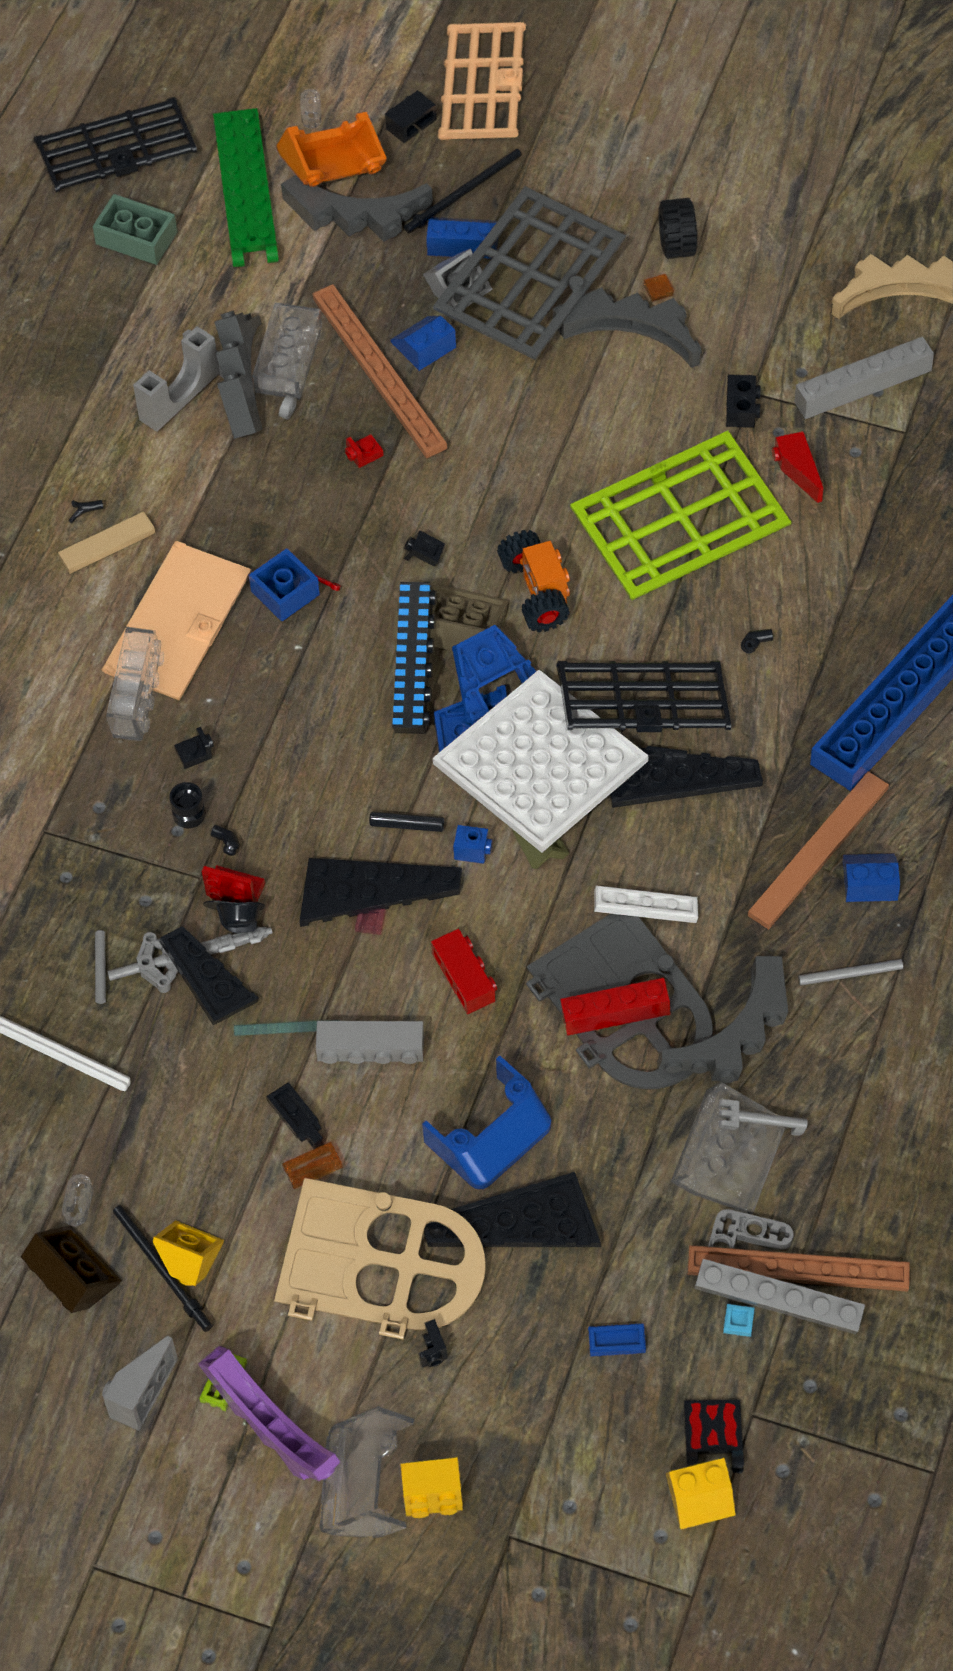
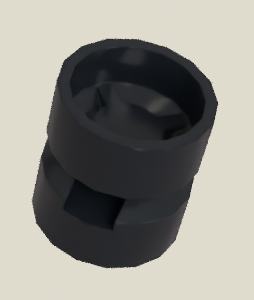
M183 782L172 788L169 800L175 823L182 828L191 829L199 826L205 819L206 813L201 789L191 782Z

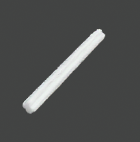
M0 1016V1033L121 1091H126L130 1086L131 1078Z

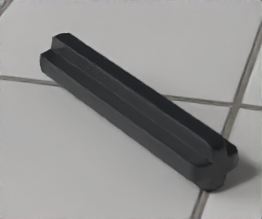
M372 811L369 823L370 826L442 832L445 826V819L437 816Z

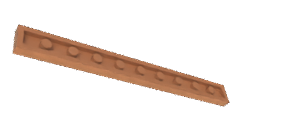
M332 284L313 293L315 303L427 459L446 450L447 443L335 286Z

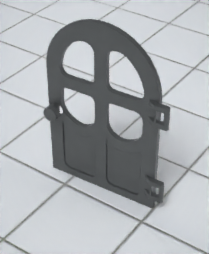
M609 914L526 966L533 976L531 980L526 982L528 988L539 1002L548 997L561 1015L560 999L630 985L636 977L643 974H659L674 989V994L669 998L670 1014L681 1007L688 1008L693 1014L696 1024L693 1044L703 1042L713 1036L712 1020L705 1002L676 966L673 958L666 953L637 916ZM659 969H661L662 971H668L669 973L664 974L660 972ZM537 983L543 990L540 994L534 987ZM666 1016L629 1023L606 1038L598 1036L595 1031L576 1034L583 1045L575 1051L589 1069L598 1064L610 1077L630 1087L639 1089L665 1088L685 1080L694 1073L693 1071L668 1073L666 1071H658V1069L651 1072L638 1071L626 1067L613 1057V1051L639 1034L644 1035L659 1055L661 1049L672 1048L656 1028V1023ZM586 1050L593 1056V1059L590 1061L583 1053Z

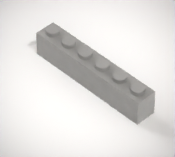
M922 336L796 384L794 402L803 417L808 419L932 371L934 352Z
M702 1259L694 1288L852 1334H856L859 1330L865 1304L706 1259Z

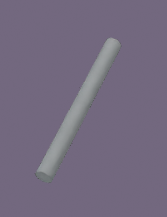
M902 959L798 975L799 985L802 986L903 969Z

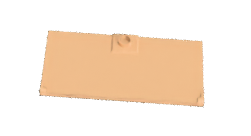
M175 541L104 664L102 671L105 674L113 677L116 676L180 701L209 647H211L249 574H251V569Z

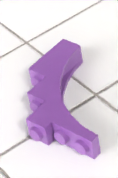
M218 1346L198 1363L235 1415L246 1419L263 1444L278 1453L294 1476L303 1480L313 1478L320 1481L334 1473L335 1467L341 1463L337 1456L315 1442L297 1427L254 1382L229 1349Z

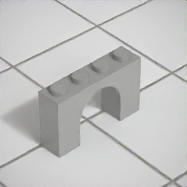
M198 326L181 340L184 356L183 365L171 385L168 386L165 380L150 370L133 385L139 420L156 432L220 373L216 356L215 337Z

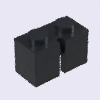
M418 90L385 113L386 130L403 143H406L419 133V130L413 124L424 130L437 120L436 104Z

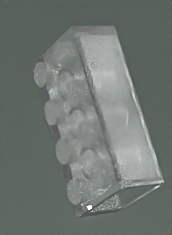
M274 303L252 374L255 393L280 397L290 395L296 399H301L322 329L320 309Z
M126 627L106 714L113 738L142 741L144 733H148L150 719L147 717L149 710H153L155 701L152 694L154 688H158L159 673L157 671L158 667L162 666L164 662L161 640H158L155 630Z

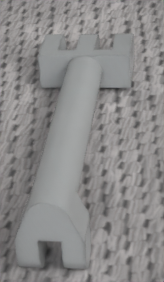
M719 1100L720 1107L729 1108V1110L719 1111V1117L729 1119V1121H719V1128L736 1130L739 1128V1121L788 1127L791 1128V1135L794 1136L802 1135L807 1128L808 1121L805 1118L739 1110V1101Z

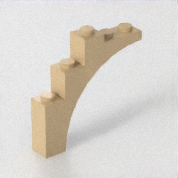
M870 254L866 259L860 260L857 263L855 278L849 282L842 292H837L833 297L832 315L840 319L850 310L866 302L896 295H921L941 299L953 304V261L943 256L927 268L909 255H906L901 261L895 262L891 268Z

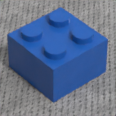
M287 548L249 574L251 592L281 622L320 595L318 578Z

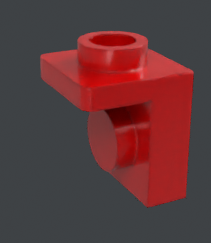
M371 434L356 442L351 437L346 438L347 448H345V454L350 461L355 462L358 468L384 456L383 449Z

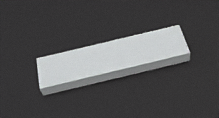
M596 886L594 890V912L696 923L698 920L697 897Z

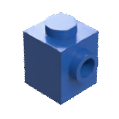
M458 825L453 846L454 860L484 864L486 854H491L493 840L488 838V829Z

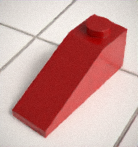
M804 432L775 437V447H772L773 460L775 462L778 461L781 471L817 503L822 502L823 485Z

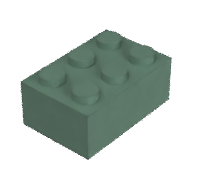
M113 194L93 225L96 245L155 265L158 264L178 233L175 214Z

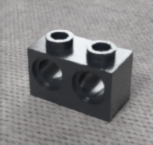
M728 375L726 427H755V418H760V404H756V399H760L761 385H756V375Z

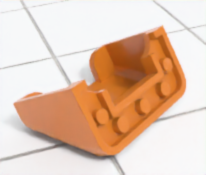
M367 112L357 113V120L352 123L343 121L338 128L305 134L304 129L299 130L297 126L288 127L276 146L282 159L302 183L310 187L316 186L321 182L368 172L369 174H375L381 170L382 165L387 160Z

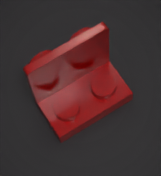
M216 865L215 869L203 866L202 869L206 896H209L211 899L234 903L258 902L265 885L264 878Z

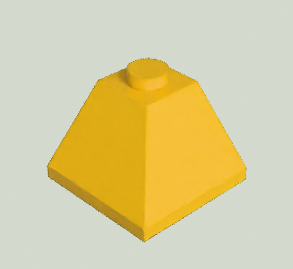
M176 1220L154 1236L153 1243L170 1276L179 1279L180 1283L188 1286H196L206 1278L224 1242L223 1239Z

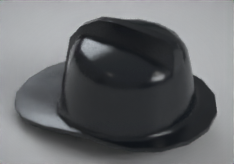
M206 901L203 903L205 907L218 911L221 925L232 933L256 931L259 911L266 906L259 902Z

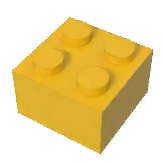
M458 1457L401 1464L406 1516L424 1518L431 1513L452 1515L459 1510H463Z

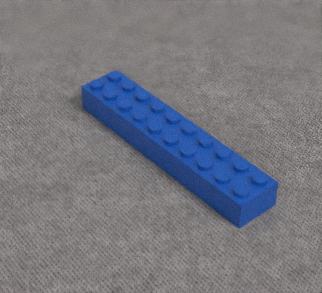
M953 595L813 746L810 765L849 791H852L865 774L873 768L953 679Z

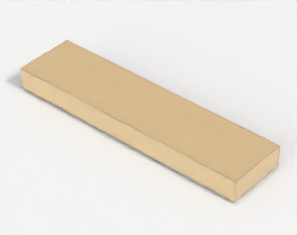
M141 512L59 551L58 555L69 574L155 534V527L145 512Z

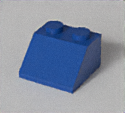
M441 315L427 316L392 338L391 343L420 371L456 348L455 329Z
M894 853L843 855L846 902L898 901L900 877L898 861Z

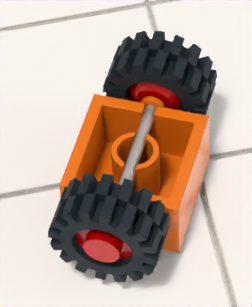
M521 530L520 534L514 532L512 537L510 535L506 536L507 540L502 539L501 545H498L497 553L507 572L517 573L518 570L520 573L523 572L524 580L531 594V599L527 598L525 600L526 604H522L521 609L528 628L531 631L536 630L537 632H541L542 629L547 632L551 627L553 629L557 628L556 625H562L563 620H567V615L570 614L567 606V596H570L567 582H570L567 569L562 568L560 564L562 560L559 550L553 548L551 540L541 543L537 533H533L531 530L527 533L526 530Z

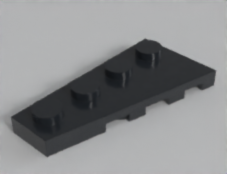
M183 926L160 937V944L213 1026L258 1002L259 997L253 992L248 991L243 986V982L236 976H232L224 968V964L217 958L214 959L206 951V948Z

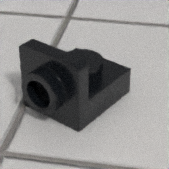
M419 530L414 537L410 536L404 545L406 550L404 559L409 561L412 556H415L435 566L440 559L445 543Z
M201 727L196 728L197 736L174 745L184 769L212 759L211 748L214 747L213 741L209 733L204 734Z
M433 1319L424 1323L426 1333L422 1334L427 1350L419 1353L422 1368L438 1366L445 1359H448L445 1343L437 1323Z

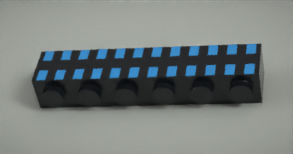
M400 582L392 724L395 733L426 734V726H430L431 715L430 711H427V702H431L432 688L428 687V678L433 677V663H429L430 653H434V638H431V629H435L436 625L435 614H432V605L437 603V591L433 590L430 582Z

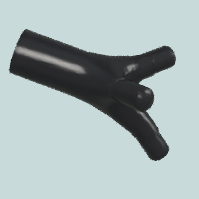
M102 499L90 502H77L73 500L71 502L72 507L78 509L68 521L73 523L77 517L86 512L103 509Z

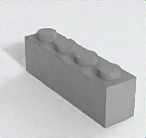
M317 1021V1061H323L328 1064H333L337 1061H349L353 1064L363 1062H377L379 1064L403 1062L405 1064H414L416 1062H423V1021Z

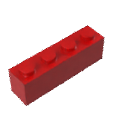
M664 978L560 999L567 1036L670 1015V1000Z

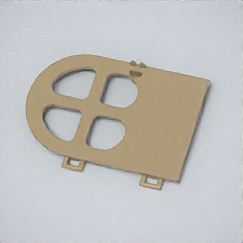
M304 1178L274 1302L290 1305L288 1316L313 1321L315 1311L381 1324L379 1335L404 1340L406 1329L425 1331L424 1323L435 1319L438 1328L454 1322L469 1310L483 1286L486 1272L485 1254L481 1241L473 1227L461 1215L449 1208L392 1196L385 1192L377 1193ZM391 1206V1208H390L389 1210H387V1211H380V1210H379V1209H381V1210H386V1209H388V1208ZM386 1213H394L407 1216L411 1220L406 1248L403 1253L394 1254L374 1249L369 1244L367 1238L369 1227L379 1216ZM429 1222L441 1223L452 1230L460 1239L465 1248V1256L460 1264L449 1265L424 1260L419 1257L424 1229ZM380 1265L399 1271L394 1299L389 1306L369 1304L358 1294L356 1280L359 1272L364 1267ZM424 1274L455 1282L457 1287L456 1295L445 1306L427 1313H412L407 1309L411 1285L415 1275ZM296 1307L309 1309L308 1314L295 1312ZM387 1325L400 1328L399 1333L386 1331Z

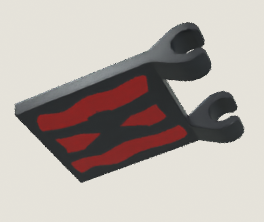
M740 1399L684 1400L686 1467L698 1465V1454H732V1472L743 1473L744 1455Z

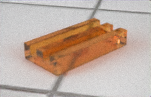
M331 1142L282 1163L293 1189L301 1187L304 1178L316 1180L343 1168L342 1162ZM330 1152L331 1154L322 1159L312 1161L308 1163L306 1166L299 1168L293 1172L291 1170L297 1166H300L306 1162L318 1158L326 1153Z

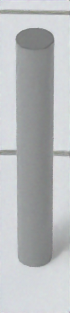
M102 930L95 932V1002L98 1004L106 1002L105 932Z

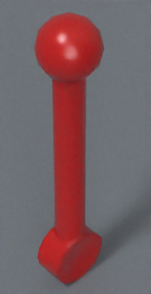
M315 575L319 582L333 590L340 591L341 585Z

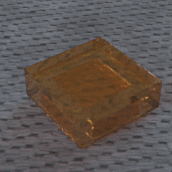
M666 274L644 280L643 285L652 302L673 296L674 290Z

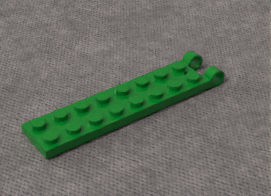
M258 109L213 113L233 268L245 266L243 253L266 250L267 263L279 262Z

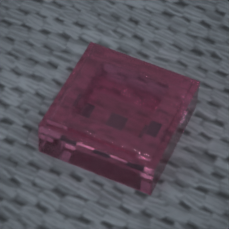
M385 909L369 910L367 914L360 912L357 916L355 932L381 935Z

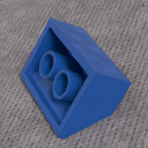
M432 217L429 219L427 229L428 256L453 257L468 249H471L472 253H474L498 221ZM498 239L495 241L491 248L497 250ZM486 255L483 257L484 259H492Z

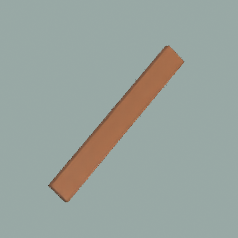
M867 772L748 911V916L769 930L885 794L889 784L872 773Z
M689 1245L687 1275H698L702 1259L790 1283L895 1291L909 1290L910 1262Z

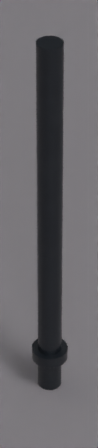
M514 149L422 214L413 216V220L404 225L405 231L410 233L416 228L425 226V222L519 158L521 156L520 150Z

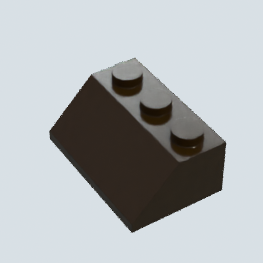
M71 1225L35 1233L21 1255L29 1269L43 1281L46 1288L53 1292L62 1302L63 1307L71 1313L91 1308L122 1281Z

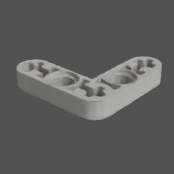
M725 1209L716 1216L708 1247H713L717 1242H724L730 1249H734L736 1240L776 1250H785L793 1242V1230L788 1224ZM729 1218L732 1219V1224H730L728 1234L726 1235L723 1234V1222ZM751 1224H757L761 1227L762 1232L759 1235L752 1236L746 1229ZM767 1228H770L769 1239L765 1238ZM780 1232H784L786 1237L782 1241H778L776 1236Z

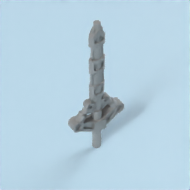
M257 926L254 932L233 935L230 933L216 937L213 940L201 942V944L212 955L218 952L223 953L234 950L235 947L247 943H259L268 937L269 934L273 933L271 927ZM148 932L143 936V942L136 957L137 963L107 971L110 981L140 973L141 977L158 988L161 993H166L171 989V982L176 977L178 970L160 944V939L154 933ZM155 948L162 950V955L153 958ZM166 966L168 971L163 975L157 968Z

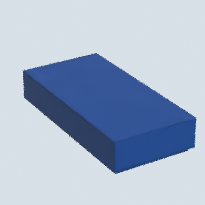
M644 1323L588 1327L590 1356L646 1353Z

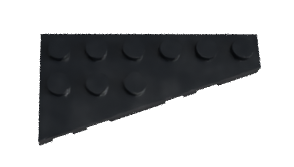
M654 746L638 747L648 755V762L610 794L612 808L760 787L763 786V779L757 759L733 756L719 758L711 757L709 753L695 755L687 754L685 750Z
M309 858L299 920L300 927L308 926L309 922L318 920L323 922L332 921L333 917L343 915L352 917L389 909V906L402 904L403 906L411 905L412 901L428 899L431 901L460 895L462 868Z
M575 1172L451 1209L461 1215L473 1227L483 1247H601V1241ZM429 1222L425 1226L424 1237L428 1247H464L456 1234L441 1223Z

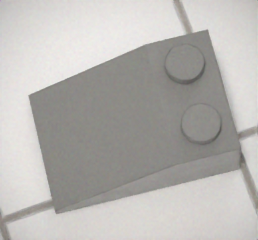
M166 1336L118 1371L112 1381L109 1380L106 1383L102 1396L109 1418L140 1431L178 1360L173 1338Z

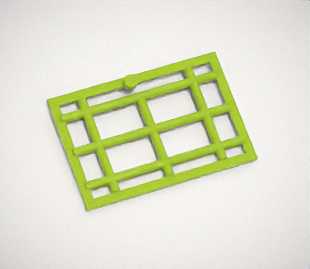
M728 430L570 504V508L631 600L791 525V520ZM725 444L728 450L714 457L709 452ZM699 455L704 460L666 479V471ZM732 458L736 460L747 478L731 484L719 464ZM710 469L723 489L682 508L669 488ZM652 478L654 485L614 504L610 500V497ZM754 486L766 506L751 513L738 492ZM661 493L673 513L632 532L619 511ZM729 497L742 517L701 536L688 516ZM601 502L604 507L603 509L590 515L587 514L585 509ZM773 514L776 520L762 527L757 522V520ZM610 516L623 536L607 544L594 523ZM680 521L692 541L650 560L638 540ZM747 525L752 530L713 550H710L707 545ZM629 544L642 565L626 572L613 552ZM698 549L702 554L661 575L657 568ZM646 573L649 574L651 580L635 586L632 580Z

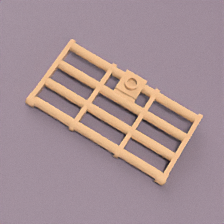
M525 23L449 24L447 26L449 39L447 59L444 61L446 74L444 95L441 97L443 109L441 128L438 130L439 139L512 138L518 136L517 115L518 102L521 100L519 91H522L523 69L521 66L524 62L522 58L523 32L526 30ZM502 32H515L513 57L500 58ZM471 33L469 58L456 59L458 34ZM480 33H493L491 58H478ZM512 66V68H500V69H499V67ZM477 67H490L488 94H475ZM455 68H468L466 94H453ZM497 90L510 91V93H497ZM496 102H509L508 128H494ZM465 103L463 129L450 130L452 104ZM474 103H487L485 129H472Z

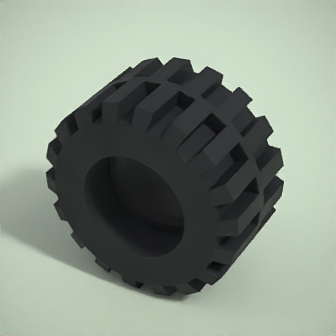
M688 197L661 200L658 215L663 254L667 259L695 256L698 243L694 205L691 199Z

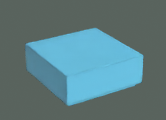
M727 1304L723 1333L751 1337L755 1308Z

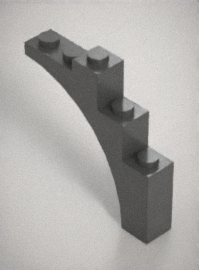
M297 175L281 183L283 200L314 231L334 221L350 237L368 226L383 242L402 232V222L409 220L412 216L433 204L432 188L427 183L412 191L383 198L342 196L326 191L317 185L313 187L304 185Z
M601 287L583 295L558 329L563 339L581 333L601 330L637 333L653 338L679 354L691 368L700 364L701 347L697 341L691 338L690 332L685 325L686 311L674 298L650 308L647 300H643L639 293L614 302L610 294L607 295ZM564 304L553 308V318Z
M233 310L220 314L221 319L214 323L223 348L216 352L224 378L217 386L233 437L236 439L257 433L263 429L255 400L251 371L253 337L262 322L259 315L252 317L251 313L243 315V312L235 314Z
M756 956L751 967L749 998L744 1009L736 1019L720 1033L703 1042L682 1048L661 1049L657 1060L658 1071H666L668 1073L693 1071L697 1074L710 1071L711 1081H720L722 1083L738 1081L743 1069L741 1052L746 1055L761 1053L766 1041L764 1024L770 1027L783 1025L787 1017L788 1004L782 956Z

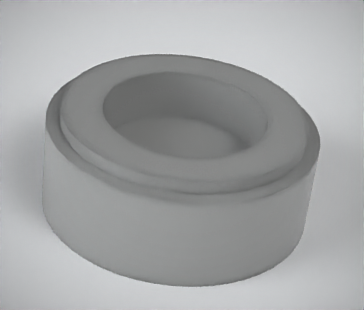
M286 395L279 410V417L286 420L290 419L297 403L295 397Z

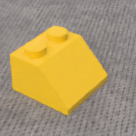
M724 1458L665 1473L680 1530L735 1516L732 1485Z

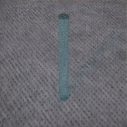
M338 1019V1020H320V1021H339V1019ZM317 1021L234 1025V1036L317 1031Z

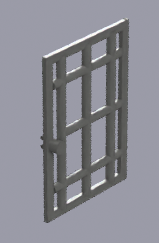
M524 186L433 305V309L536 360L626 239V235ZM527 199L535 202L527 213L520 210ZM542 207L565 217L558 228L536 218ZM513 218L521 220L498 251L491 248ZM573 222L596 232L589 243L566 233ZM531 225L551 235V237L528 266L507 256V253L526 228ZM607 237L611 239V242L605 250L597 248L602 239ZM561 240L582 250V252L563 278L558 281L538 271V268ZM485 255L492 258L469 289L462 286ZM591 255L598 258L583 279L580 276H576ZM502 263L523 274L503 301L498 304L478 294V292L498 265ZM533 278L554 290L530 320L508 308L529 280ZM569 285L573 293L547 328L540 325L541 321ZM457 293L463 297L454 308L448 305V303ZM471 301L494 312L486 323L463 312ZM502 316L525 327L517 339L494 328ZM533 332L541 335L533 347L525 344Z

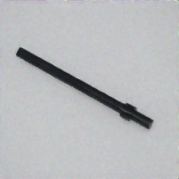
M121 1205L115 1207L113 1213L184 1305L183 1310L190 1318H194L204 1332L209 1331L213 1325L202 1312L203 1307L198 1300L189 1295L178 1279L170 1276L160 1255Z

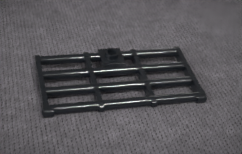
M176 98L166 99L167 101L132 111L127 110L125 113L90 123H81L79 126L44 136H35L33 141L39 150L55 192H60L61 189L99 178L104 179L106 176L113 174L119 177L138 171V167L150 166L152 163L186 153H196V145L178 107ZM172 108L175 112V115L136 125L134 119ZM127 121L130 124L129 128L90 138L88 132ZM177 123L182 128L142 140L140 135L141 133ZM81 134L84 137L83 141L45 151L43 145ZM135 136L137 141L96 153L94 149L96 146ZM185 137L188 144L153 154H148L146 149ZM89 149L91 154L53 166L49 162L50 159ZM141 150L143 156L134 159L132 152ZM109 159L111 166L102 168L100 162ZM90 164H95L97 170L59 181L55 177V174Z
M557 661L556 667L559 675L567 730H573V728H619V730L636 728V732H662V728H673V730H679V728H724L725 730H731V719L720 661H710V663H668V661H662V663H616L615 661H610L609 663H571ZM566 673H610L611 681H567ZM617 673H663L664 681H619ZM670 673H714L715 681H672ZM568 691H613L614 700H570ZM620 691H666L667 700H622ZM673 691H717L719 700H675ZM571 710H616L617 718H572ZM623 710H633L634 718H625ZM660 710H669L671 718H661ZM677 710H721L722 718H678Z

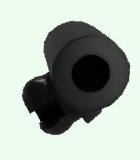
M772 629L748 632L741 642L742 650L745 653H752L761 642L773 641Z
M214 825L210 835L223 841L225 844L223 853L230 856L236 855V850L240 847L237 835L228 829Z

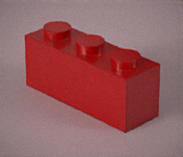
M458 928L431 941L432 955L467 1015L495 1002L496 983L491 976L487 977L485 974L484 963L480 956L475 957L472 952L473 945L467 935L463 936Z

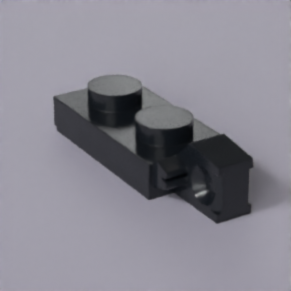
M289 1082L266 1096L268 1103L296 1138L301 1142L307 1139L315 1151L324 1146L323 1137L318 1132L321 1130L318 1118Z

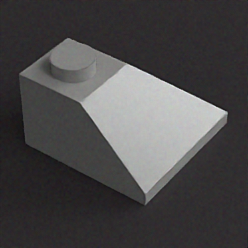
M471 249L439 263L423 274L437 298H440L472 256ZM479 264L462 286L468 289L482 272ZM488 280L479 290L478 294L484 296L492 290ZM456 293L448 305L455 308L463 296Z

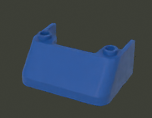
M500 1055L496 1058L497 1079L505 1085V1095L513 1105L484 1131L475 1137L465 1129H456L444 1137L428 1121L422 1123L424 1143L475 1189L489 1187L545 1137L551 1129V1117L530 1082Z

